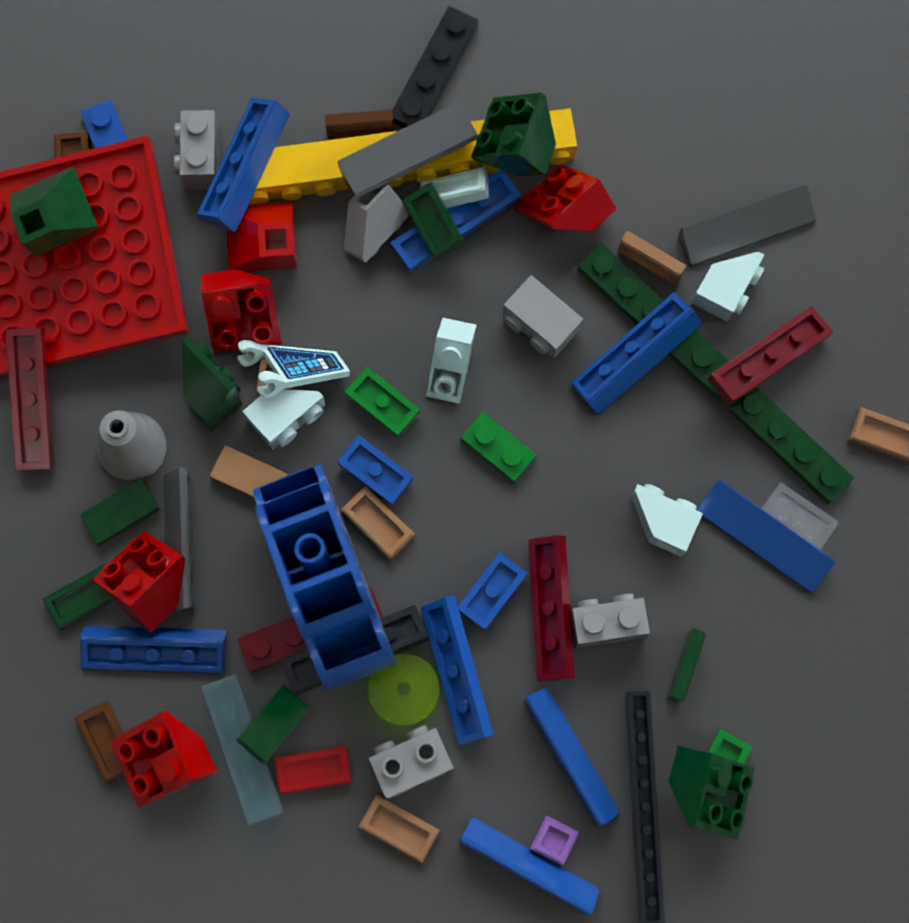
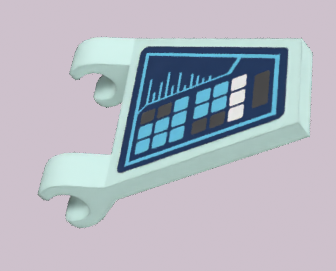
M242 340L238 343L240 352L246 353L245 355L237 356V360L242 366H251L264 357L274 373L263 371L258 375L260 383L267 384L259 386L257 390L263 398L273 397L285 388L350 376V370L336 351L258 344L250 340Z

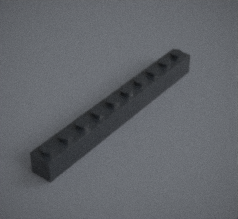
M650 691L627 692L625 699L639 923H665Z

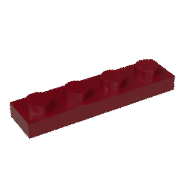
M810 306L713 372L707 380L726 404L730 406L828 339L834 331L814 307Z
M44 328L6 330L15 470L54 468L45 331Z
M553 535L530 539L528 543L537 681L548 682L574 679L575 668L566 536Z
M370 588L380 619H382L383 617L372 588ZM294 617L237 638L250 673L282 662L283 659L308 649Z

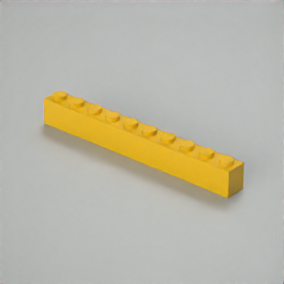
M571 108L549 111L556 146L550 160L552 165L565 164L570 159H575L577 141ZM485 120L470 121L478 135ZM398 131L275 147L249 204H263L271 199L278 198L292 201L308 194L329 196L338 190L349 189L343 180L338 161ZM475 140L387 183V185L396 187L405 181L413 180L423 182L481 167L486 168L487 174H494L500 169L477 162L471 158L476 145Z

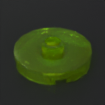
M407 653L394 655L397 665L371 674L368 684L369 701L375 712L386 722L398 726H408L426 719L434 710L440 694L439 681L432 666L421 657ZM401 683H407L411 687L410 693L406 696H401L397 692V687Z

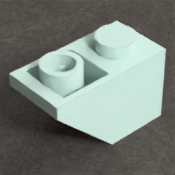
M755 252L712 264L696 292L692 304L726 322L729 321L733 312L740 315L749 299L743 293L748 284L756 286L765 269L759 266L764 254Z
M442 318L436 337L426 397L460 404L476 331L475 324Z
M283 389L270 398L260 396L242 412L247 422L274 450L278 445L284 447L296 437V430L305 422L311 424L317 420L324 412L322 408L325 406V401L319 391Z
M638 484L631 499L649 543L682 557L689 547L703 513L697 511V506L687 500L678 498L677 501L663 496L664 491L654 485L645 484L643 487Z

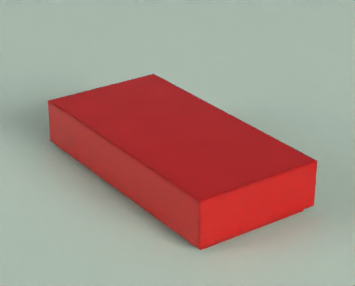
M346 746L274 758L279 795L352 783Z

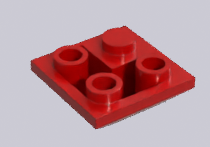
M563 164L552 169L546 178L535 189L528 191L514 207L516 213L552 229L594 231L617 209L599 178Z
M293 201L249 204L235 232L226 230L228 270L236 269L248 272L297 268Z
M236 269L201 274V296L214 354L239 350L238 343L242 340H250L266 345L282 343L270 279Z
M143 531L114 560L105 565L93 581L132 620L149 632H152L177 608L186 559L180 553Z
M168 711L155 715L110 741L138 808L185 789L217 772L203 738Z

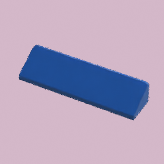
M251 97L196 215L197 218L229 231L235 232L289 118V112L278 101Z
M673 292L570 384L597 414H600L702 324L695 311Z
M721 480L716 482L697 509V511L703 513L702 517L811 594L836 563L831 557Z
M85 626L80 635L81 669L225 673L226 630L155 628L152 632H149L144 627Z
M543 688L527 696L524 701L525 705L596 826L606 824L619 815V809L549 689Z
M476 818L470 820L460 838V843L584 914L589 915L592 913L599 895V889L596 886Z

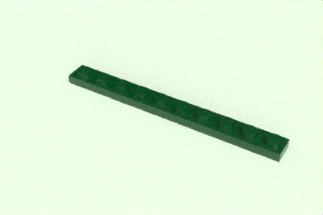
M603 243L578 265L577 270L635 325L664 301ZM696 330L668 354L827 504L831 503L854 479L844 467L759 388H755L728 406L707 379L713 372L729 361Z

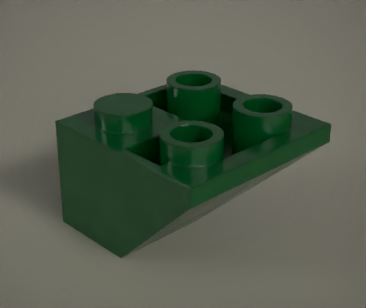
M541 92L494 97L488 107L487 116L478 135L479 138L476 140L471 158L477 162L519 176L545 175L556 146L546 96Z
M74 167L10 194V215L21 243L36 257L99 229Z
M187 336L182 340L184 400L191 411L212 432L243 405L238 395L241 389L236 384L238 382L226 367L217 368L218 365L212 359L214 357L213 354L201 341L195 345Z
M677 746L669 784L688 825L738 840L740 829L744 824V812L748 795L753 786L755 768L714 753Z

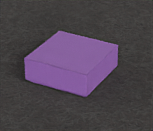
M546 815L530 849L564 865L579 832Z

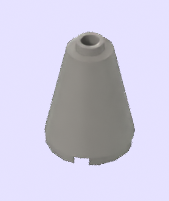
M117 410L108 413L102 419L96 450L101 465L109 474L117 479L129 482L154 474L163 464L167 452V444L162 428L154 419L142 413Z

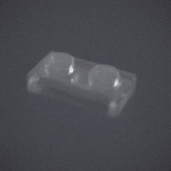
M781 482L761 508L819 550L822 549L839 524L837 520Z

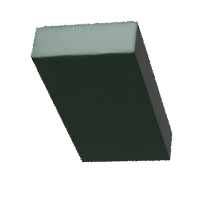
M432 182L402 199L434 259L438 260L466 243Z
M140 478L83 512L80 516L97 545L101 546L159 511L160 508Z
M106 564L42 599L58 630L66 629L113 602L93 581Z
M693 628L688 632L667 700L676 703L685 700L706 637L704 631Z
M283 684L235 741L261 764H264L310 707Z

